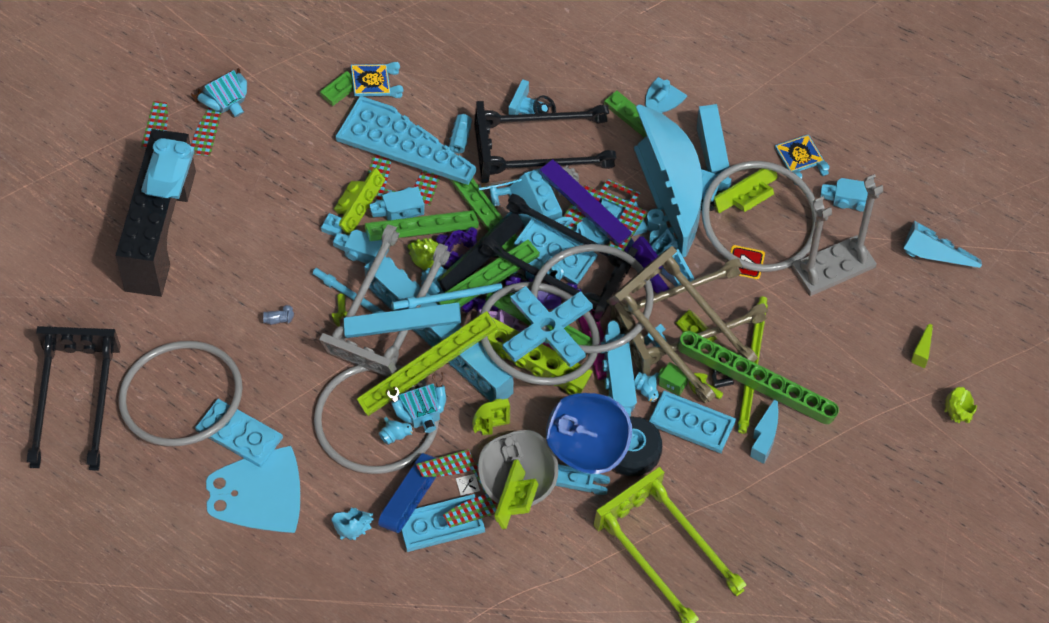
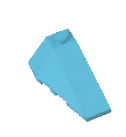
M916 221L913 222L904 242L905 252L910 256L915 257L917 255L920 258L978 268L982 266L981 259L963 248L958 247V249H955L954 244L948 239H939L935 235V231Z

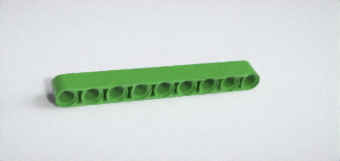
M683 332L677 346L681 353L823 424L832 423L838 415L839 408L834 402L694 332ZM688 340L692 345H686L683 341ZM701 349L708 350L709 354H704ZM722 357L726 359L727 362H720L718 358ZM736 366L742 367L744 371H738ZM753 375H759L762 380H756ZM771 384H777L779 389H774ZM789 393L796 394L797 398H792ZM807 401L812 402L815 407L809 406ZM824 410H829L832 416L825 414Z

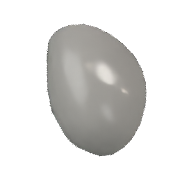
M520 430L500 436L487 443L480 453L478 471L482 486L492 500L499 504L510 468L516 459L519 460L525 470L523 480L536 478L539 484L531 506L542 501L551 493L558 478V462L556 455L552 452L543 436L535 431Z

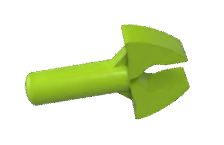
M342 293L337 295L338 312L332 313V319L338 327L340 326L342 316L345 318L348 313L345 306V295Z
M694 373L701 383L707 384L714 391L716 398H722L723 392L706 382L707 374ZM689 381L688 384L691 390L696 394V388Z

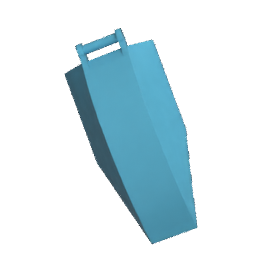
M650 99L646 102V107L643 105L636 106L647 136L638 145L634 146V151L658 209L664 210L666 214L664 221H669L671 225L669 229L677 237L678 249L682 256L686 257L694 241L700 220L702 200L701 166L694 145L687 134L676 123L659 111L655 100Z

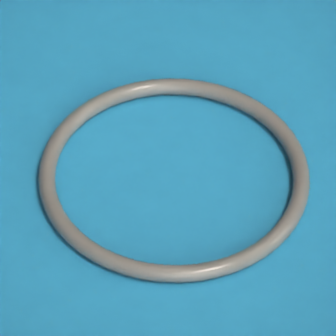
M766 161L742 162L725 169L711 182L703 199L702 221L710 242L727 260L730 261L738 258L742 268L752 271H779L803 259L810 251L817 217L813 208L815 197L807 184L799 176L783 166ZM751 168L768 169L786 176L802 190L810 204L813 221L807 243L795 256L775 264H755L738 258L720 243L711 226L709 207L716 188L731 174Z
M601 244L574 246L554 255L541 267L532 283L531 292L537 298L539 286L547 272L559 261L578 253L603 252L617 256L630 264L637 273L643 267L631 255L615 247ZM650 279L648 281L644 280L646 282L644 285L646 304L643 315L648 320L654 301L653 287ZM638 322L630 332L613 342L602 345L579 346L585 353H602L614 350L630 342L644 327ZM547 325L542 328L543 331H551Z
M533 282L516 283L498 290L485 302L480 315L486 311L489 313L495 302L509 293L519 291L525 286L531 290ZM541 283L539 286L540 291L552 293L566 301L573 297L552 285ZM588 311L583 317L591 331L592 346L600 345L596 322ZM488 336L481 340L486 353L498 367L519 380L537 385H559L579 378L593 365L598 354L590 353L583 365L569 374L551 378L537 377L520 372L504 362L492 348Z
M199 341L168 343L143 355L128 370L119 390V410L128 428L147 442L161 446L194 444L217 433L234 416L242 397L241 374L232 358L213 345ZM192 348L210 352L227 364L232 372L235 383L233 400L224 416L207 430L185 438H161L139 428L130 417L126 404L128 387L137 371L154 357L176 349Z
M357 365L343 371L324 388L318 398L314 412L316 436L325 452L334 461L353 471L367 474H383L405 468L428 450L436 436L439 420L434 422L436 430L428 433L422 445L410 456L396 463L383 466H367L352 462L338 454L327 441L322 428L324 404L333 389L342 381L352 375L370 370ZM395 365L397 370L403 368L402 366ZM424 380L417 383L420 388L428 385Z

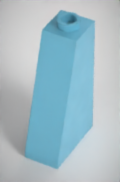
M717 104L699 106L696 128L707 170L719 175L722 171L729 168L718 106Z

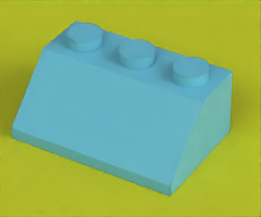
M541 168L524 173L519 178L522 181L513 183L510 186L511 194L509 196L512 194L519 195L530 208L554 221L561 218L562 210L549 182L539 173ZM518 214L525 229L532 217L527 214Z

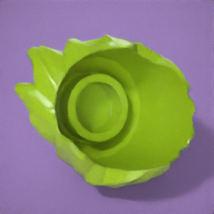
M431 238L414 240V242L408 244L411 260L424 271L428 268L431 269L434 263L433 255L438 243L434 242Z
M956 387L945 399L944 412H949L950 419L954 420V422L960 423L965 421V423H970L976 412L977 405H974L970 391L965 390L964 387Z

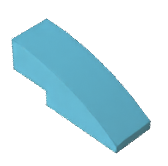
M776 400L772 402L754 430L753 438L756 439V442L752 446L750 457L763 464L770 454L777 430L778 401Z

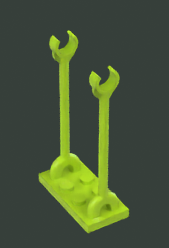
M659 466L596 510L593 526L598 532L605 528L611 535L618 538L678 611L682 623H696L699 620L697 615L690 608H685L621 531L620 525L616 520L617 518H624L628 515L630 509L641 506L645 499L652 495L658 502L663 503L723 574L726 578L727 586L735 596L744 592L743 588L746 586V583L738 574H733L670 500L666 489L662 485L665 472Z

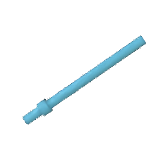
M318 268L314 269L313 275L323 280L325 285L335 288L352 300L355 299L357 293L338 282L331 274L327 275ZM363 298L360 304L374 314L385 312L365 298Z
M502 284L418 298L414 296L407 297L405 300L392 302L391 306L393 310L401 308L412 309L418 305L497 292L502 289Z

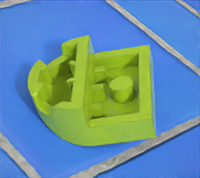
M495 399L492 402L483 404L474 415L472 422L473 431L475 433L481 431L483 435H492L493 427L510 424L509 399Z

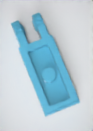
M558 464V478L555 486L593 492L598 495H607L608 490L606 487L595 485L593 482L609 484V476L584 473L572 467Z

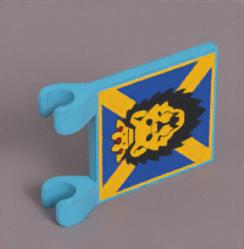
M398 62L350 66L354 96L402 97L403 86L397 85L390 88L388 73L393 75L399 74L400 64Z
M809 134L775 145V149L786 168L801 179L802 174L800 171L814 166H818L822 176L829 174V165L822 158Z

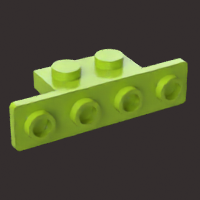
M377 168L372 169L365 181H351L334 208L337 214H344L339 222V226L346 235H350L356 229L385 182V178Z
M760 169L714 197L716 211L721 213L735 205L746 212L762 201H765L774 195L773 188L768 184L778 178L777 172Z
M518 459L513 461L494 514L496 522L499 523L502 529L507 528L511 515L529 513L539 485L536 478L523 480L525 470Z

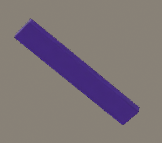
M552 159L539 170V173L617 246L621 245L632 235V232L556 161Z

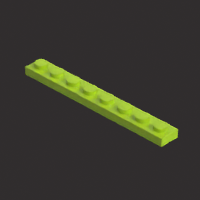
M487 311L358 397L357 400L368 416L392 401L391 398L386 396V390H389L390 395L393 396L395 394L393 387L395 386L399 389V395L404 393L497 330V325Z

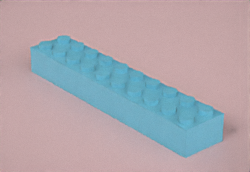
M385 256L369 286V289L392 311L407 309L393 310L391 303L405 300L407 297L414 296L416 298L421 289L416 281L412 282L403 269L399 270L390 257L386 258ZM374 259L371 262H369L366 266H364L365 277ZM429 303L421 305L420 307L435 306L437 304ZM460 323L413 330L431 347H434L462 327ZM480 341L448 362L490 402L495 399H507L513 394L514 377L503 371L491 360Z

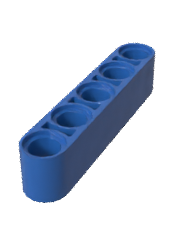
M425 453L419 456L381 513L378 522L379 527L396 533L403 529L436 479V477H422L416 464L436 459V457Z

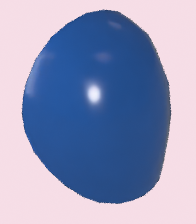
M578 393L561 399L553 408L546 427V441L552 452L568 466L589 474L609 472L619 465L630 447L632 438L631 420L624 407L614 399L596 393Z

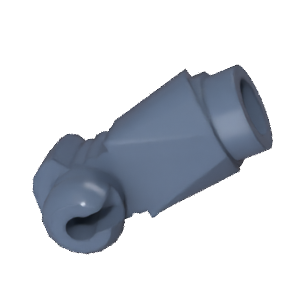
M283 306V311L264 312L263 323L274 325L287 322L289 324L295 314L292 306Z

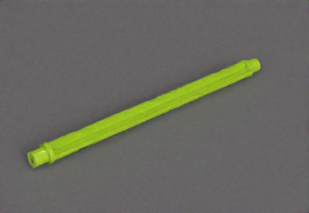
M764 296L759 297L757 305L765 304L766 308H768V299ZM765 321L754 324L751 349L758 357L754 362L756 364L759 361ZM747 385L744 386L738 421V432L741 434L747 433V427L750 424L749 419L754 389Z

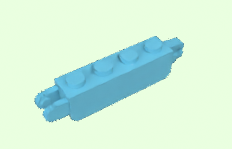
M609 322L603 342H600V345L613 342L625 335L620 334L617 322ZM628 342L619 348L602 352L601 354L604 353L605 360L602 361L603 371H606L607 378H605V389L609 390V396L607 397L619 402L627 411L629 417H631V412L635 408L637 399L630 344Z

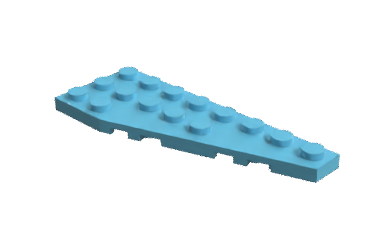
M363 96L359 97L336 135V141L467 185H469L476 173V166L462 156L456 155L451 151V148L441 144L436 137L419 125L416 126L407 116L401 115L396 108Z

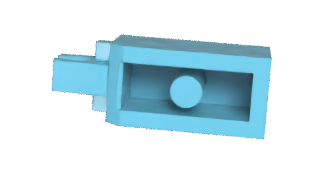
M841 178L837 181V185L823 184L820 197L824 196V199L834 201L833 206L843 209H856L863 212L868 192L864 181Z
M408 187L401 191L388 192L382 195V200L370 204L372 217L386 216L387 220H396L424 215V202L419 187Z
M359 230L352 231L350 235L337 233L333 240V246L345 251L346 257L353 261L363 262L366 265L376 257L383 243L382 240L369 241L367 234Z

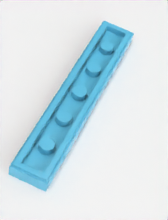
M458 302L345 317V337L352 338L461 323L460 304Z

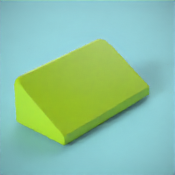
M688 310L676 322L683 332L691 331L698 334L709 329L691 310ZM714 335L707 339L713 342L717 337Z

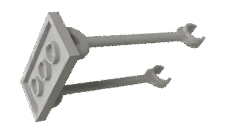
M875 174L864 179L868 195L859 234L819 252L818 247L823 222L832 215V208H824V196L813 200V208L817 217L809 256L792 263L791 267L810 296L876 268L877 263L864 245L874 199L879 198V194L883 193V185L875 186Z
M388 224L384 229L382 235L383 243L346 317L355 316L387 250L397 242L400 234L396 232L397 227ZM439 243L433 255L434 263L416 298L426 296L439 268L448 261L451 253L446 251L448 246ZM344 321L341 326L335 329L332 336L322 333L319 340L328 354L389 377L398 371L395 365L398 360L399 349L409 330L399 331L393 345L386 350L384 356L375 354L368 347L362 349L357 347L356 343L350 340L346 341Z

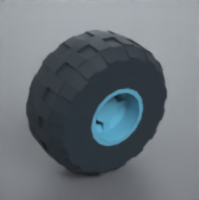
M631 416L632 438L630 447L623 460L613 469L619 474L632 477L641 476L653 470L660 460L663 446L660 432L653 423L641 417Z

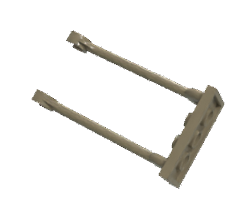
M671 246L628 281L607 302L611 307L619 302L637 318L694 385L698 397L706 403L716 396L714 391L707 384L700 382L638 309L636 301L629 294L630 292L634 293L646 284L644 280L648 281L660 272L659 267L662 266L669 274L677 278L737 349L738 355L752 362H755L758 357L751 348L744 346L682 274L678 263L672 257L677 251Z
M738 258L732 259L725 263L720 270L689 282L695 288L718 278H735L741 274L739 267H742V264ZM682 285L656 294L654 295L653 304L687 290ZM646 299L636 302L638 309L645 307ZM619 302L611 307L610 318L618 323L620 334L626 335L636 326L632 317L633 314L627 311ZM758 304L751 308L746 315L725 324L729 329L745 323H761L767 319L765 313L768 312L765 304ZM716 326L698 333V335L707 339L722 333V331ZM641 332L629 342L631 358L638 371L650 376L651 365L657 363L662 356L666 355V352L658 346L646 348ZM688 340L683 341L686 345L692 344ZM678 342L670 344L674 351L679 350Z

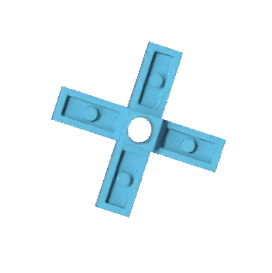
M526 286L510 296L514 305L532 324L503 344V349L514 362L543 342L549 343L570 368L586 357V353L564 329L593 309L592 303L581 291L551 312L542 305ZM546 325H551L554 327L552 331L547 332L542 330V328Z

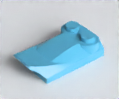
M158 139L153 144L154 151L141 191L146 195L179 199L194 155V148L182 141Z

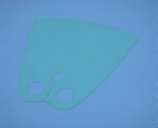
M291 446L273 450L261 468L246 459H242L208 476L206 489L210 492V499L207 501V512L212 517L250 528L295 533L300 513V479L297 461ZM223 478L226 481L225 487L222 489L215 488L213 485L215 479ZM233 490L238 491V495L235 497L231 495ZM218 500H223L227 506L225 510L217 511L214 509V503Z

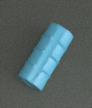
M466 114L456 116L448 146L452 152L457 154L465 151L471 129L472 118Z

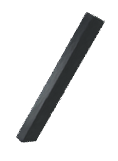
M509 212L437 279L444 293L470 277L490 258L480 251L485 237L496 240L500 247H502L524 226L518 214Z

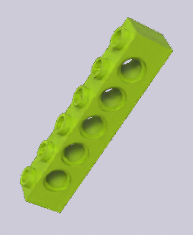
M492 317L498 329L488 335V340L499 357L507 358L514 362L503 349V344L520 332ZM495 338H501L503 342H499ZM540 344L514 362L516 366L531 371L533 375L546 378L569 374L581 366V364L576 363L570 368L556 351L543 344ZM530 356H534L538 360H532ZM551 365L555 369H549L547 366ZM589 369L573 381L553 386L565 389L570 395L582 393L593 371Z

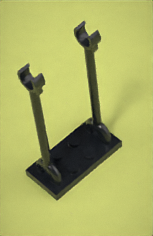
M476 101L474 127L481 183H488L490 175L499 174L506 168L545 166L552 160L506 161L503 157L491 156L492 139L488 135L490 134V128H494L503 122L584 118L596 123L608 122L607 114H609V107L607 105H597L588 111L500 115L496 111L485 110L484 101ZM605 150L593 157L554 158L553 160L559 165L595 164L596 166L609 169L615 167L614 160L617 158L616 151Z
M512 194L508 199L509 203L506 208L510 212L527 214L582 244H598L530 208L519 195ZM485 237L483 240V246L480 251L488 257H501L535 276L540 270L504 251L496 240L490 237ZM631 247L627 254L635 258L638 250ZM603 252L599 253L606 256L608 261L615 266L611 278L606 282L601 296L594 293H583L592 303L593 309L590 311L594 312L593 318L598 323L609 306L607 300L618 291L631 268V265L623 259ZM546 274L543 278L544 281L572 296L580 292L549 274Z
M37 326L36 334L44 350V362L32 448L28 449L27 462H30V468H40L41 434L51 362L55 356V351H65L68 353L82 351L88 354L102 352L103 360L91 450L87 453V465H90L89 470L99 471L101 459L99 445L109 366L113 353H120L121 348L116 330Z

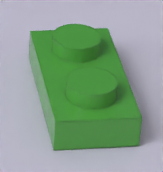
M346 71L321 90L320 96L334 106L353 91L352 75Z

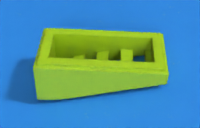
M931 324L927 325L911 359V363L922 368L926 367L929 359L933 325Z

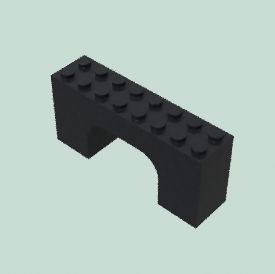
M151 129L115 256L125 292L162 297L170 269L167 251V235L176 201L188 202L196 169L194 159L192 158L179 199L163 198L143 193L141 189L154 151L153 144L158 139L182 141L191 146L189 134Z

